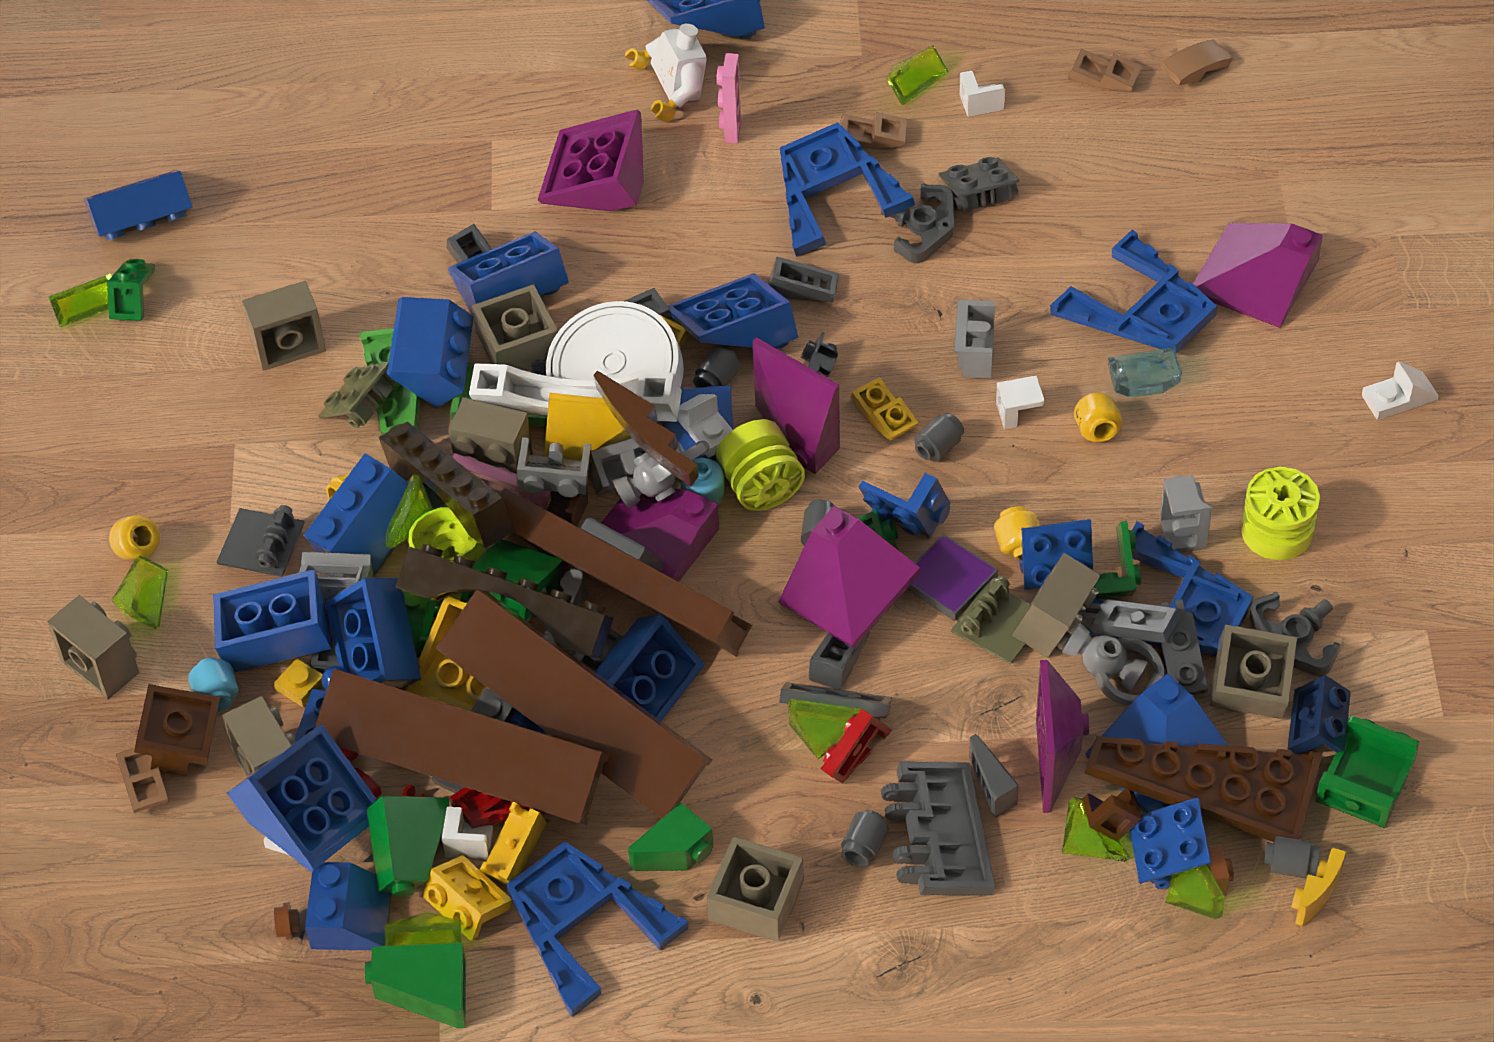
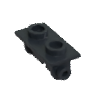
M822 332L815 342L808 341L800 358L805 360L804 365L829 375L838 357V352L834 344L822 342L825 335Z

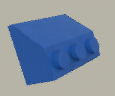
M179 170L84 198L97 235H105L107 240L125 235L124 229L136 225L139 231L155 226V219L167 216L168 221L187 216L185 210L193 208L181 171Z
M536 231L448 267L449 274L471 313H473L472 305L533 284L539 295H550L559 291L561 286L569 283L559 248Z
M401 297L398 299L387 375L435 408L463 393L474 317L449 299Z
M365 453L303 536L316 552L370 554L373 576H375L429 503V500L391 468Z
M315 569L213 594L215 649L222 660L231 664L234 672L331 649L329 619Z
M363 578L326 601L338 665L350 674L402 690L421 679L420 666L415 653L404 593L402 589L396 588L398 578Z
M658 614L638 618L595 672L662 721L705 666V663L664 616Z

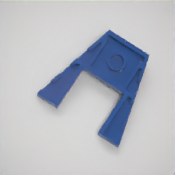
M838 122L780 147L783 177L786 186V200L790 216L789 223L793 239L792 246L796 257L826 244L824 236L805 199L858 175H864L885 218L915 206L913 196L909 192L906 193L900 187L899 182L891 174L888 175L880 167L879 162L872 155L869 156L862 149L861 144Z
M1131 230L1112 248V258L1158 283L1124 315L1072 286L1050 305V314L1174 354L1179 352L1217 315V305L1191 282L1187 284L1178 275L1179 271L1172 264H1165L1158 257V252L1150 244L1145 245L1138 239V233L1134 230Z
M1136 521L1132 529L1136 537V551H1132V558L1184 578L1169 607L1176 608L1175 600H1183L1185 613H1193L1200 652L1217 656L1218 643L1225 624L1241 627L1250 610L1253 596L1220 574H1211L1200 566V561L1191 555L1188 557L1182 555L1172 548L1171 542L1160 535L1158 537L1153 536L1144 530L1142 523ZM1095 598L1092 603L1103 604L1104 601ZM1087 628L1090 631L1089 635L1100 636V634H1095L1090 628ZM1142 640L1149 645L1162 647L1161 642Z
M565 841L507 883V891L571 1017L601 995V987L557 939L611 899L615 901L659 950L688 929V921L682 916L680 918L676 917L665 909V905L652 897L647 898L632 888L631 883L621 877L616 878L603 869V865Z

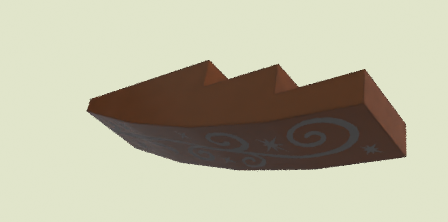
M597 370L593 375L596 388L618 422L653 459L691 487L699 477L697 463L676 451L678 448L676 434L655 422L657 420L655 405Z

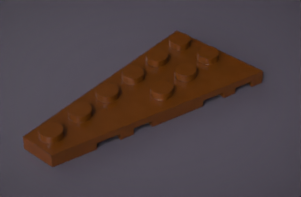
M1097 736L1084 773L1170 805L1198 798L1203 817L1275 842L1276 836L1293 839L1300 838L1323 752L1310 751L1309 755L1291 754V750L1277 749L1276 752L1256 751L1254 747L1199 743L1196 747L1178 746V742L1164 741L1162 745L1143 743L1140 739Z

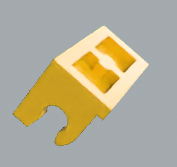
M512 802L509 808L511 812L487 861L483 862L480 868L481 872L487 877L505 885L523 872L547 823L540 812L531 808L527 811L515 802Z

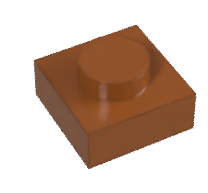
M1221 845L1208 847L1211 863L1203 867L1211 897L1227 896L1229 881L1234 880L1232 862L1230 859L1224 858Z

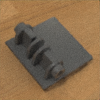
M985 157L980 159L978 163L967 166L954 165L947 171L939 173L941 179L957 195V197L953 198L955 209H961L963 212L979 208L978 202L981 207L986 206L984 191H986L987 200L990 205L995 204V202L1012 200L1014 195H1018L1016 183L1020 182L1019 178L1000 158Z
M281 505L274 510L273 514L239 508L218 557L217 564L283 577L305 522L304 520L294 519L293 510L287 505Z

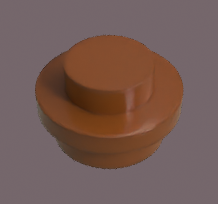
M290 902L283 903V907L274 908L277 937H286L287 940H293L294 932L300 931L298 909H291Z

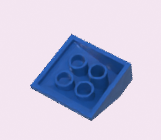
M647 0L671 24H692L697 29L738 36L740 38L753 36L757 30L765 28L760 0Z
M754 273L668 305L670 316L700 343L753 348L752 341L757 337L778 349L788 345L789 341L799 338L790 302Z
M1166 674L1143 691L1101 735V737L1140 739L1143 743L1163 745L1164 741L1178 742V746L1196 747L1198 743L1228 745L1195 698L1169 674ZM1093 745L1086 751V757L1088 759ZM1134 792L1138 806L1145 813L1171 806L1170 804Z
M323 724L317 726L227 792L250 825L310 872L369 827L367 808L377 801Z

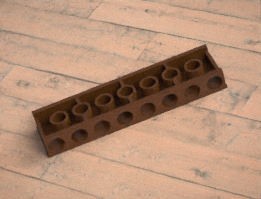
M506 488L502 490L500 496L504 499L515 530L512 533L514 536L553 557L561 559L567 565L580 570V572L653 612L662 614L664 618L736 657L738 656V650L752 625L735 616V612Z
M478 589L475 591L436 647L438 651L552 737L608 754V761L604 762L601 773L661 819L682 801L706 765L708 766L712 761L710 757L488 592Z
M337 669L333 670L315 725L316 728L323 724L333 740L341 748L584 825L588 824L589 818L587 816L603 765L609 758L608 754Z

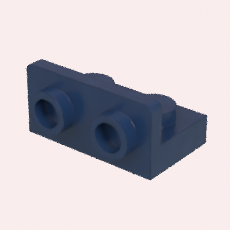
M1326 675L1294 689L1287 749L1291 750L1294 754H1303L1324 744L1337 753L1343 751L1346 742L1350 691Z

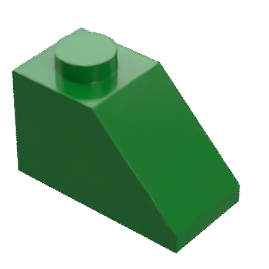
M681 802L628 847L630 867L634 871H687L695 863H701L706 860L714 848L712 828Z

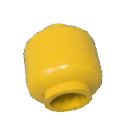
M1091 393L1080 399L1075 406L1074 418L1081 435L1086 440L1093 443H1102L1112 439L1120 431L1122 426L1121 413L1115 401L1105 393Z
M1024 506L1011 507L1000 513V518L995 522L994 529L1001 553L1007 556H1014L1015 560L1023 559L1021 528L1040 526L1036 513L1027 510Z
M138 514L120 518L112 526L109 535V542L115 554L125 560L132 561L149 557L156 551L160 541L159 529L155 522L145 515Z

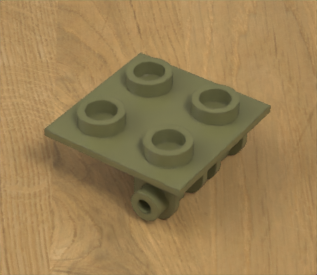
M389 362L351 369L343 379L345 384L340 390L333 392L325 400V408L318 417L326 418L347 414L349 416L347 421L352 427L359 428L360 425L365 426L374 414L373 411H377L379 408L378 404H382L396 387V381L387 375L386 370L388 369Z
M999 576L997 579L994 578L987 582L953 626L951 632L1012 664L1026 643L1011 635L1030 603L1009 593V581L1005 577Z

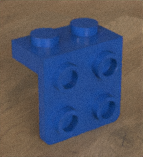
M927 473L923 475L908 502L865 481H862L859 485V489L864 496L863 500L871 507V512L877 509L886 520L893 519L901 523L900 527L913 536H918L921 533L931 538L938 524L944 523L950 512L951 503L936 477Z

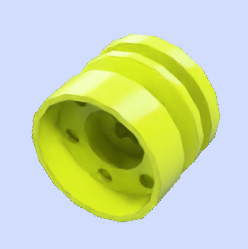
M761 419L742 424L728 433L716 450L717 463L722 467L725 477L730 481L731 488L737 494L739 502L748 510L762 511L779 506L800 489L805 479V470L789 447V442L780 427L774 421Z
M1275 467L1256 474L1249 482L1241 533L1244 542L1254 553L1264 558L1278 561L1293 559L1305 553L1312 544L1320 501L1317 485L1312 479L1293 468Z
M440 507L426 512L414 522L409 531L408 542L410 547L421 549L424 543L442 549L441 557L452 561L455 555L476 561L486 552L483 546L468 535L449 507ZM456 594L450 597L460 600L461 594Z

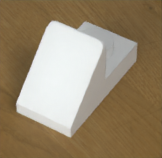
M1401 361L1396 363L1393 378L1363 387L1362 392L1363 399L1377 420L1437 401L1439 397L1423 371Z
M699 394L679 405L678 422L696 443L702 440L708 442L710 446L709 451L706 453L708 458L715 455L720 442L728 433L733 431L718 412L716 395Z

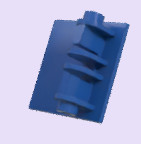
M1091 519L1021 528L1023 559L1019 560L1020 571L1023 573L1024 590L1040 588L1063 553L1093 570Z
M1198 798L1141 814L1142 820L1130 830L1140 884L1151 881L1157 889H1165L1170 886L1173 874L1211 863Z

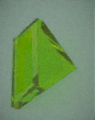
M932 45L892 66L886 79L901 105H903L949 71L936 48Z
M111 274L75 284L48 296L59 327L108 310L107 281L111 278Z
M412 475L385 532V546L392 549L409 538V531L414 522L426 512L434 510L418 475Z
M139 555L134 560L111 601L127 616L157 629L160 627L168 569Z
M789 699V725L815 757L820 759L825 756L831 746L838 744L845 733L844 727L847 721L854 714H858L861 709Z
M1073 797L1069 800L1062 853L1126 862L1131 858L1120 840L1116 842L1089 827L1082 798Z
M1207 865L1174 874L1165 903L1218 919L1223 915L1225 896Z
M425 912L386 923V946L462 943L461 920Z

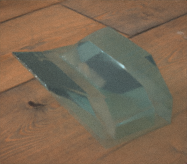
M1174 348L1108 358L1107 365L1115 392L1130 398L1164 393L1181 382L1182 373Z

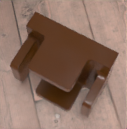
M148 684L134 753L152 756L151 770L159 768L160 772L180 776L187 775L189 763L207 765L220 697Z

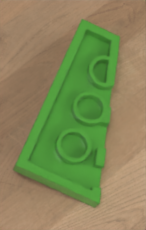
M394 328L359 332L367 366L389 362ZM397 381L395 382L396 387L385 398V401L382 404H378L377 416L382 435L389 432L392 427L404 424L405 422H409L418 430L421 398Z

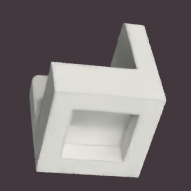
M973 71L960 73L959 95L968 117L1004 110L1005 88L1003 84H990L978 87Z
M1037 376L997 383L996 406L1004 430L1017 427L1018 410L1044 405V397Z
M447 807L442 834L445 857L457 858L464 855L467 859L487 860L491 851L493 826L488 825L472 829L468 823H464L462 808Z

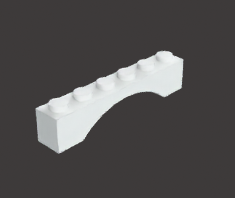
M475 363L469 391L472 400L526 412L530 415H548L550 392L602 398L596 388L595 380L561 379L527 372L509 365ZM639 371L628 376L612 379L655 405L656 421L677 422L682 390L674 373Z

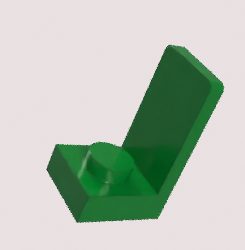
M129 259L107 281L109 319L141 321L144 318L143 285L155 272V264L145 263L143 259Z
M1127 521L1119 522L1116 527L1122 577H1118L1117 572L1099 574L1100 577L1094 585V588L1099 590L1095 597L1096 599L1132 596L1137 590L1136 585H1141L1140 568L1138 564L1133 565L1132 551H1136L1135 532L1128 529Z

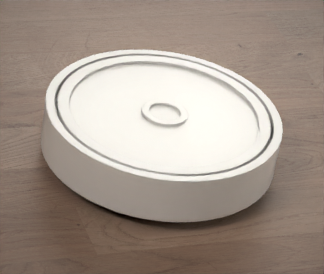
M614 301L589 307L567 321L556 334L549 348L546 360V376L561 379L594 380L593 375L597 370L611 379L628 376L639 371L674 373L681 387L684 366L682 353L675 335L660 315L640 304Z

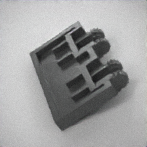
M900 761L896 768L898 782L908 783H890L881 788L883 800L898 802L890 804L885 808V816L890 821H906L911 845L927 846L906 845L898 847L893 851L895 863L910 864V866L902 867L897 871L896 875L899 883L918 884L920 895H992L995 884L969 762Z

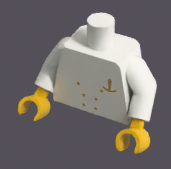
M682 24L679 29L672 28L664 31L660 37L647 44L644 51L630 48L625 53V58L634 60L628 66L638 70L645 69L648 66L649 58L652 57L651 65L670 100L668 103L656 100L651 106V112L656 114L655 118L663 122L673 120L677 106L681 108L687 101L700 100L707 60L697 39L698 29L692 24Z

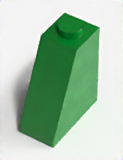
M382 796L367 808L378 893H392L394 897H407L413 895L417 888L428 881L444 826L446 810L450 805L449 798Z
M463 943L372 947L371 961L365 962L366 985L372 984L375 999L455 1028H465L466 957Z

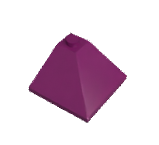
M637 109L559 130L538 201L541 204L614 211L637 205L644 183L641 112Z
M1229 223L1193 285L1217 305L1281 328L1319 261L1323 235L1290 223Z
M756 337L752 341L755 406L764 419L774 421L780 427L789 442V447L796 454L803 468L816 474L840 449L839 384Z
M674 488L676 492L657 502L655 497H648L642 494L640 495L641 500L631 510L628 509L620 498L601 524L644 546L662 559L665 565L661 573L678 582L719 530L718 504L689 490Z
M833 506L811 531L778 602L781 606L855 649L919 576L922 570L858 518Z
M1040 660L1036 731L1043 813H1050L1082 750L1083 735H1089L1088 713L1082 714L1081 699L1048 660Z

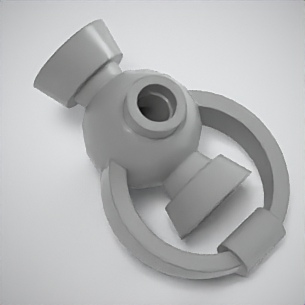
M702 440L697 442L695 446L684 450L682 445L677 442L678 448L676 451L693 461L700 455L706 454L710 446L708 442ZM647 452L633 460L636 465L633 470V478L629 479L626 476L613 480L618 494L629 510L641 500L640 495L642 494L648 497H655L657 502L676 492L672 486L675 483L676 476L662 467Z
M1081 623L1061 652L1075 657L1077 654L1083 655V664L1086 670L1095 677L1102 693L1112 701L1123 705H1131L1139 695H1130L1119 691L1111 684L1109 679L1118 675L1122 679L1121 684L1131 692L1148 663L1139 659L1134 661L1127 660L1126 650L1142 654L1150 661L1154 668L1155 674L1151 677L1144 691L1164 677V667L1161 658L1146 642L1131 638L1117 639L1109 635H1100L1092 639L1089 636L1090 631Z

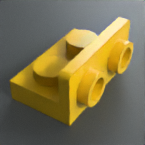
M464 855L432 868L423 892L424 899L469 940L478 937L484 922L509 911L512 899Z

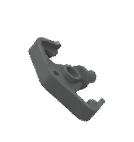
M921 184L920 198L922 200L930 201L936 198L942 202L935 210L927 205H918L911 211L908 208L890 216L898 222V226L903 227L906 223L911 232L922 237V245L919 247H912L908 240L901 239L900 237H897L894 241V251L910 262L920 263L953 236V193L945 185Z
M1278 592L1253 601L1250 607L1249 618L1255 630L1297 637L1294 668L1316 676H1324L1330 672L1339 653V643L1334 642L1333 645L1330 644L1323 648L1324 656L1321 659L1312 658L1306 649L1313 640L1314 631L1322 628L1323 618L1333 610V606L1328 600L1323 599L1314 608L1304 607L1300 611V615H1290L1278 624L1267 620L1263 616L1264 612L1269 610L1276 611L1280 607L1281 602Z

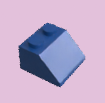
M323 862L312 871L305 923L311 949L372 951V947L386 946L392 893H378L376 874L351 862Z

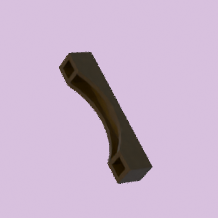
M409 422L396 425L389 432L378 437L389 467L407 482L415 478L429 486L454 513L468 535L481 546L487 548L515 532L503 497Z
M424 543L421 549L409 547L396 588L437 601L456 594L475 592L477 589L484 592L502 594L519 602L535 614L549 630L557 645L590 657H601L614 617L604 614L606 607L586 600L583 606L571 603L572 595L552 589L550 595L538 591L540 584L524 578H519L517 584L506 580L507 572L487 566L486 572L474 568L475 561L458 555H455L453 561L441 557L442 549Z

